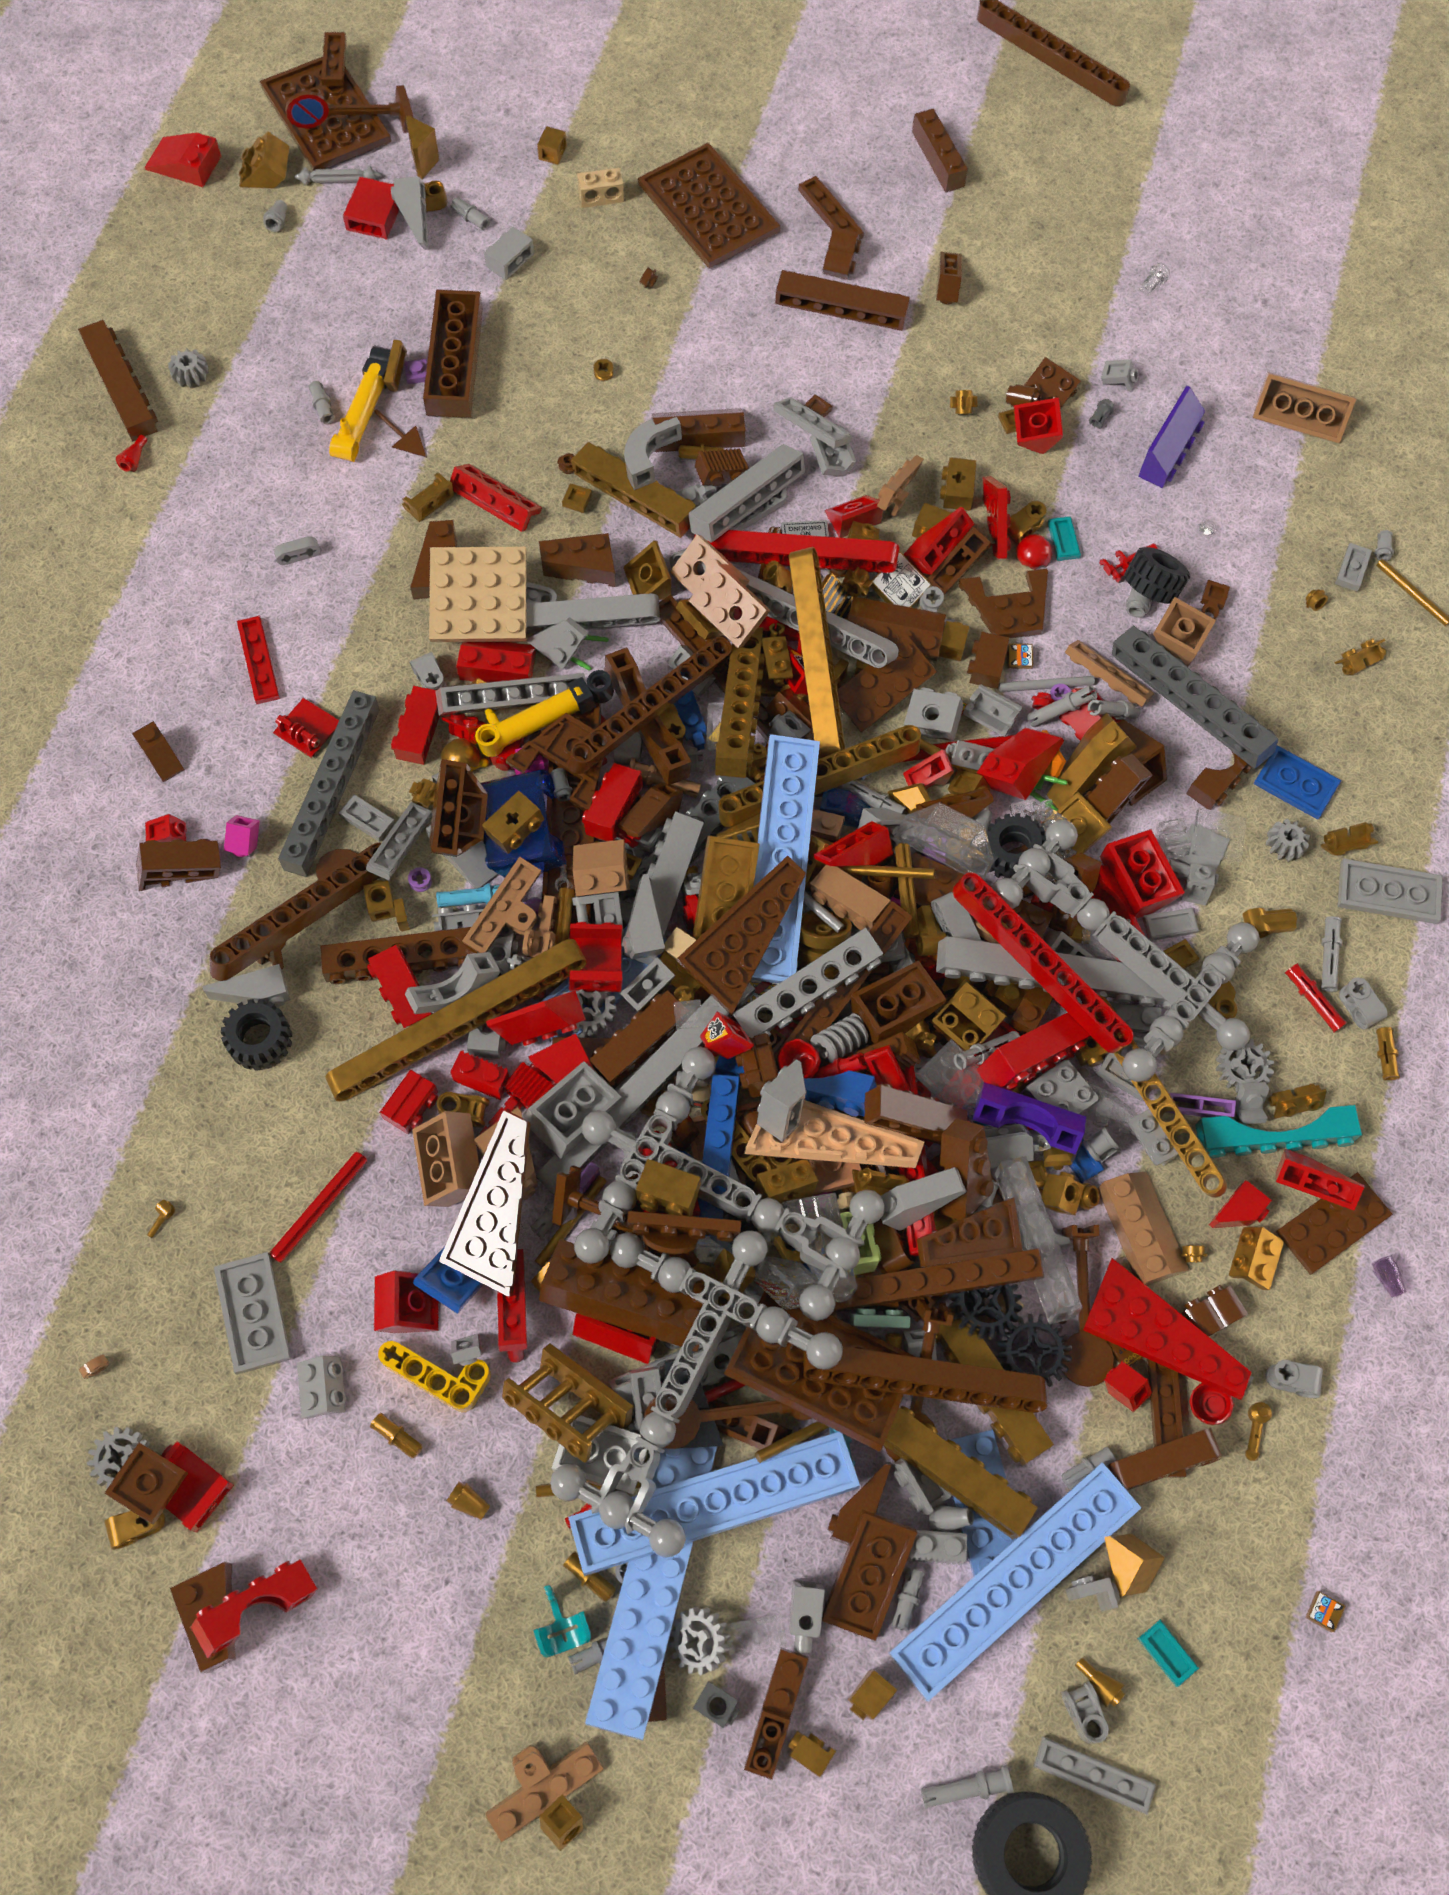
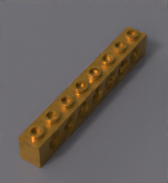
M758 627L742 648H737L732 643L716 754L715 775L746 778L747 768H752L753 753H749V750L754 751L755 736H752L751 733L756 734L757 719L753 717H758L759 702H755V700H760L761 686L757 684H762L763 669L759 668H764L765 655L761 653L764 652L762 644L763 628Z

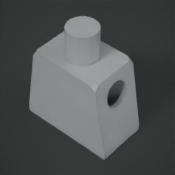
M793 1580L789 1632L795 1635V1652L811 1653L812 1637H820L824 1588L821 1583ZM802 1616H810L809 1623H800Z

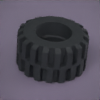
M1140 547L1126 569L1124 577L1129 585L1141 595L1156 602L1171 604L1174 597H1179L1190 579V572L1172 555L1156 548Z
M1015 813V816L1005 814L1004 819L998 817L995 819V824L990 823L988 831H985L983 855L988 870L990 872L995 871L994 876L997 878L1001 876L1011 878L1016 873L1013 867L1018 865L1022 854L1006 852L1002 848L1003 845L1009 842H1020L1030 849L1033 848L1034 844L1041 846L1046 841L1045 830L1043 827H1039V822L1036 819L1031 821L1030 816L1020 817L1021 813Z
M249 999L248 1004L244 1005L240 1002L237 1004L238 1009L234 1010L231 1008L228 1012L230 1017H224L222 1021L226 1027H221L220 1033L223 1036L221 1038L222 1043L234 1061L239 1065L242 1064L246 1069H250L252 1066L254 1070H261L262 1065L266 1069L272 1068L270 1063L274 1061L276 1064H279L281 1062L279 1057L281 1055L286 1057L289 1053L286 1047H291L292 1041L290 1037H293L290 1025L283 1012L276 1008L274 1003L269 1002L267 1004L264 999H259L258 1003H255L254 999ZM259 1024L270 1026L269 1035L261 1043L255 1045L243 1043L244 1035L251 1027Z

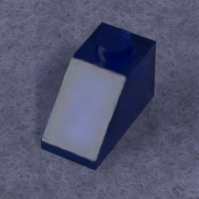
M832 788L823 792L820 811L844 816L843 825L858 828L863 808H871V806L850 791Z

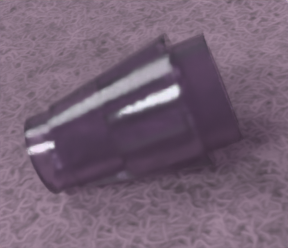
M1392 1255L1371 1263L1374 1268L1372 1272L1390 1294L1391 1298L1406 1292L1398 1261L1394 1260Z

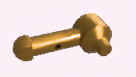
M1264 1402L1255 1403L1248 1409V1416L1252 1421L1245 1456L1250 1461H1256L1260 1455L1258 1451L1263 1423L1268 1422L1272 1416L1270 1407Z

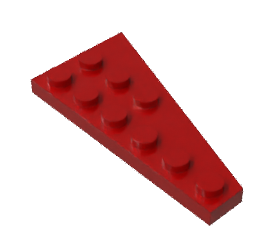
M1111 1258L1083 1330L1241 1400L1252 1372L1121 1264Z

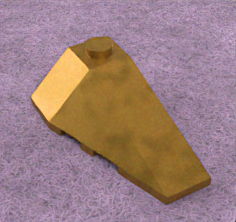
M1106 713L1087 730L1063 767L1059 779L1068 781V784L1053 783L1046 795L1059 809L1077 792L1081 795L1084 794L1103 774L1108 773L1112 769L1110 765L1116 758L1127 756L1137 746L1109 714Z

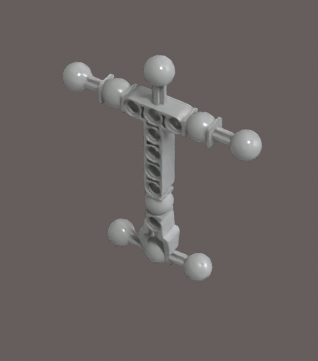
M1062 819L1049 824L1045 834L1046 841L1041 846L1034 844L1033 848L1021 854L1018 865L1013 867L1016 873L1011 878H1002L993 883L991 888L1012 909L1020 904L1023 896L1022 888L1026 885L1042 902L1047 903L1050 901L1063 912L1071 914L1072 918L1077 914L1078 922L1083 928L1095 931L1093 936H1096L1098 941L1171 1004L1164 1016L1158 1017L1151 1024L1149 1032L1143 1038L1147 1043L1143 1049L1136 1048L1125 1055L1122 1063L1123 1072L1131 1080L1144 1082L1153 1077L1157 1068L1155 1058L1159 1054L1165 1055L1172 1047L1180 1043L1184 1034L1183 1031L1197 1015H1200L1217 1030L1216 1037L1221 1047L1230 1051H1237L1247 1045L1250 1032L1245 1022L1237 1018L1226 1019L1207 1002L1221 984L1231 980L1235 968L1241 963L1237 957L1240 954H1247L1256 949L1260 938L1258 931L1253 925L1239 922L1230 927L1226 937L1228 945L1226 947L1220 946L1213 954L1207 956L1203 961L1202 970L1193 978L1127 920L1116 915L1114 911L1110 915L1109 908L1103 901L1091 899L1094 894L1090 893L1085 884L1074 875V867L1055 854L1057 851H1066L1073 847L1078 837L1077 829L1073 823ZM1048 872L1057 880L1055 884L1044 878Z
M700 1046L690 1048L684 1054L682 1059L684 1074L677 1086L669 1084L668 1091L658 1098L654 1115L648 1120L638 1139L616 1128L613 1117L607 1112L600 1110L590 1112L584 1118L582 1133L585 1139L596 1145L610 1142L629 1152L621 1166V1175L617 1174L615 1182L608 1185L603 1192L602 1201L600 1200L599 1211L602 1213L594 1227L583 1230L576 1237L574 1251L583 1262L591 1264L600 1262L608 1254L610 1245L607 1235L616 1220L623 1223L628 1211L634 1209L637 1202L635 1189L647 1159L665 1164L667 1161H674L677 1163L676 1169L690 1174L696 1173L702 1177L697 1197L737 1218L747 1219L746 1222L748 1223L752 1221L754 1227L760 1232H775V1237L779 1235L785 1243L800 1252V1258L803 1262L824 1271L817 1285L809 1286L801 1293L799 1305L803 1314L809 1319L818 1321L830 1316L835 1307L832 1291L839 1279H847L845 1272L853 1269L858 1264L860 1259L859 1246L864 1245L861 1236L868 1224L879 1221L883 1216L885 1210L884 1202L881 1196L872 1190L866 1189L856 1193L849 1205L853 1217L845 1230L825 1217H818L814 1220L796 1212H789L790 1209L788 1208L784 1210L777 1200L771 1198L761 1199L762 1195H756L749 1187L668 1146L672 1137V1130L676 1131L677 1124L681 1123L689 1114L690 1106L693 1104L691 1091L697 1081L708 1078L714 1072L716 1066L715 1058L707 1048ZM657 1126H662L667 1129L664 1133L661 1134L655 1133L653 1131V1129ZM647 1148L651 1149L654 1152L652 1155L646 1157L642 1156L639 1153L641 1150ZM631 1171L640 1174L637 1179L633 1180L626 1177ZM716 1186H722L726 1189V1192L715 1194L712 1189ZM744 1198L751 1204L747 1207H740L736 1202ZM789 1224H795L800 1230L796 1233H791L785 1227ZM817 1232L834 1238L826 1246L825 1257L809 1248V1245L815 1241Z
M755 1231L742 1232L734 1239L732 1252L735 1260L723 1284L703 1273L695 1271L683 1258L670 1257L666 1253L658 1257L646 1251L641 1238L636 1234L622 1233L611 1242L610 1255L615 1264L623 1268L638 1265L652 1272L651 1278L660 1283L661 1287L666 1291L672 1293L682 1292L702 1303L703 1306L656 1397V1407L652 1406L651 1408L654 1412L648 1414L641 1422V1437L637 1436L636 1440L638 1442L630 1448L621 1464L611 1466L601 1490L587 1483L583 1470L571 1463L558 1467L552 1473L550 1484L554 1495L560 1500L573 1501L579 1498L591 1505L592 1514L600 1513L603 1523L613 1529L625 1527L627 1534L635 1530L648 1537L652 1550L658 1556L665 1558L675 1556L682 1550L686 1540L685 1531L676 1520L668 1518L657 1522L642 1514L656 1489L652 1479L660 1462V1452L664 1453L665 1450L662 1448L669 1445L674 1439L676 1433L675 1423H679L678 1417L686 1411L731 1320L733 1319L745 1326L751 1327L757 1331L759 1337L765 1342L778 1343L783 1347H786L789 1342L806 1351L809 1362L814 1367L822 1370L830 1369L837 1365L842 1356V1345L833 1334L822 1332L813 1336L796 1327L797 1321L789 1317L788 1313L782 1308L766 1307L763 1304L759 1305L752 1298L738 1292L750 1266L761 1263L766 1257L767 1242L761 1234ZM703 1280L705 1282L704 1290L699 1294H695L694 1285L696 1282ZM729 1293L730 1300L728 1304L719 1306L718 1298L720 1295ZM750 1305L754 1306V1315L749 1319H744L742 1314L744 1308ZM715 1318L717 1321L716 1328L712 1332H706V1322L709 1319ZM698 1344H702L703 1354L699 1358H693V1348ZM689 1370L690 1380L686 1384L681 1385L679 1375L682 1371ZM675 1396L677 1405L673 1410L668 1411L666 1409V1401L669 1397ZM648 1449L650 1458L647 1463L641 1464L639 1454L642 1450ZM625 1473L629 1475L631 1480L641 1483V1488L635 1501L626 1492L614 1491Z

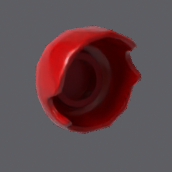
M1028 535L1020 541L1016 548L1018 561L1033 570L1040 566L1047 567L1052 560L1051 544L1044 536Z
M794 1039L786 1042L779 1050L777 1061L780 1070L784 1066H790L796 1059L801 1062L803 1078L810 1079L819 1070L821 1059L818 1050L813 1045L801 1039Z
M1200 1383L1192 1391L1189 1400L1194 1416L1203 1423L1213 1426L1224 1423L1231 1416L1234 1407L1232 1396L1203 1383Z

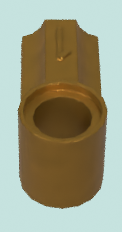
M930 905L921 906L917 909L919 935L916 937L917 952L919 956L937 955L938 942L946 937V933L941 932L939 923Z
M1252 908L1242 914L1244 922L1256 928L1259 938H1264L1271 933L1294 931L1297 928V916L1292 908L1265 911L1264 908Z

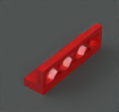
M470 464L455 466L450 482L454 492L521 532L527 529L531 516L540 514L543 507Z

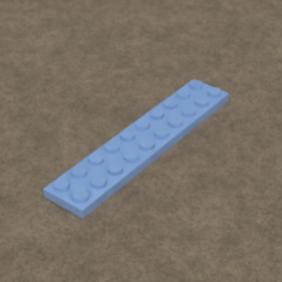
M771 734L769 736L757 841L760 845L754 886L786 856H789L805 872L807 871L820 741ZM806 875L751 980L781 983L796 973Z
M837 1432L795 1445L761 1463L754 1458L655 1489L642 1514L657 1522L668 1518L676 1520L685 1531V1544L859 1489L860 1484L843 1434ZM637 1495L632 1497L633 1501H635ZM588 1510L568 1517L584 1576L655 1554L650 1546L648 1537L635 1530L627 1534L625 1527L622 1529L610 1528L603 1523L600 1513L592 1514V1510Z
M717 1447L662 1448L665 1451L664 1453L660 1452V1462L652 1479L656 1489L711 1472ZM693 1542L684 1544L682 1550L673 1557L665 1558L655 1553L628 1562L585 1725L643 1741Z
M1103 1462L1100 1463L1027 1528L1020 1537L1009 1544L896 1645L889 1654L927 1702L930 1701L1105 1542L1104 1537L1111 1536L1141 1509L1140 1505Z

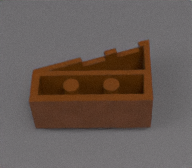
M453 520L429 522L410 586L413 600L430 598V547H457L456 530Z
M609 533L539 541L543 576L566 580H584L591 584L596 582L616 587Z
M176 839L171 842L148 840L139 843L136 861L138 891H145L147 885L161 883L162 888L168 887L171 881L185 879V883L219 878L221 864L218 841H210L209 839L184 841Z
M956 1118L942 1133L940 1166L945 1167V1170L954 1167L958 1169L966 1193L940 1207L938 1214L957 1220L972 1215L985 1199L991 1196L994 1184L991 1178V1162L988 1156V1141L984 1126Z
M224 1561L170 1588L200 1673H209L236 1660L235 1643L207 1658L191 1629L193 1622L197 1618L196 1614L200 1610L211 1604L215 1608L222 1604V1599L232 1592V1563Z

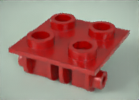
M302 698L288 715H279L276 718L275 723L278 724V727L274 730L273 734L312 758L333 734L339 720L307 699Z

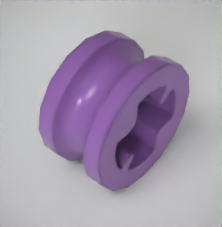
M1056 684L1050 691L1051 698L1056 702L1062 699V697L1057 698L1056 693L1067 694L1071 692V689L1065 684Z
M414 868L408 875L410 887L416 892H424L432 884L430 873L425 868ZM422 875V884L413 881L414 879L417 880L416 876Z

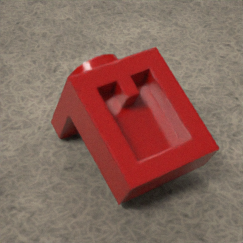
M171 814L145 822L146 841L171 842L176 839L186 841V823Z

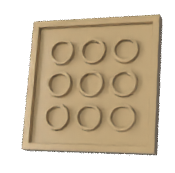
M430 547V642L526 641V547Z

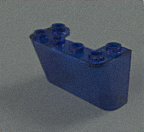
M541 769L480 782L488 794L485 822L518 791L540 809L545 819L538 830L531 832L523 840L521 846L513 849L509 854L496 844L484 830L485 862L490 870L506 877L519 857L540 869L541 874L566 864L563 841L549 833L544 794L551 799L555 798L553 794L555 788L550 773Z

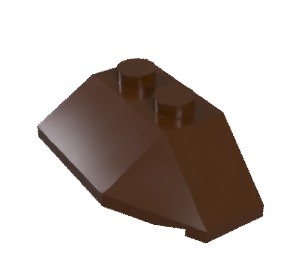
M441 760L434 795L430 831L431 853L458 857L483 842L484 828L482 824L485 823L488 794L471 772L467 763Z

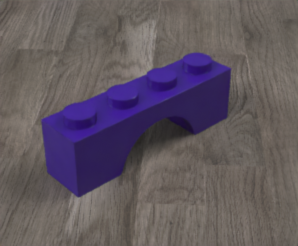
M986 1082L983 1083L973 1115V1120L996 1128L1011 1123L1030 1127L1044 1136L1050 1146L1075 1155L1085 1133L1086 1116Z

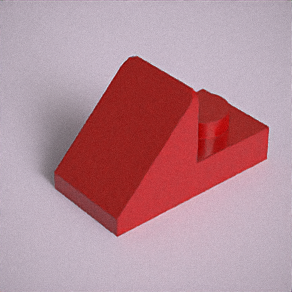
M942 749L903 772L908 786L923 783L925 788L928 789L935 784L946 785L954 770L945 750Z

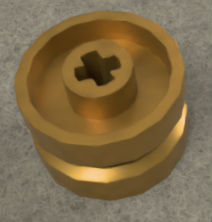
M812 910L802 913L797 960L807 966L849 939L852 930L851 921L846 917L841 918L831 910H827L845 925L837 933Z

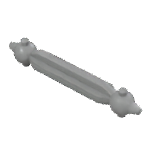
M368 166V169L365 171L360 169L314 170L311 173L307 168H303L299 174L295 175V179L303 182L305 186L311 181L316 183L358 182L359 177L374 180L381 177V173L375 172L371 166Z

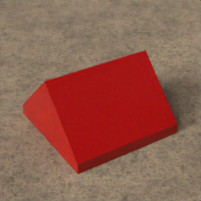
M1059 397L1014 405L1018 446L1044 454L1063 438Z
M864 495L826 509L825 513L838 537L843 538L848 536L853 521L873 526L881 524L883 509L877 506L880 501L879 499Z

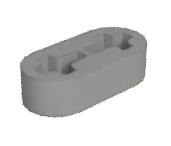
M310 536L282 543L274 549L276 561L280 565H287L316 557L320 553L317 539Z

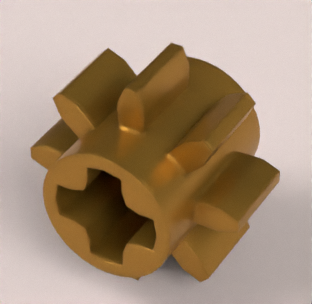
M955 390V396L950 397V408H955V414L972 413V407H978V396H972V390Z
M859 567L854 572L849 569L844 575L845 579L842 581V584L845 585V591L855 597H858L860 593L866 596L870 590L869 587L873 583L870 580L869 572Z
M424 778L421 782H413L409 790L412 794L411 796H413L411 801L428 809L430 805L434 804L436 783Z

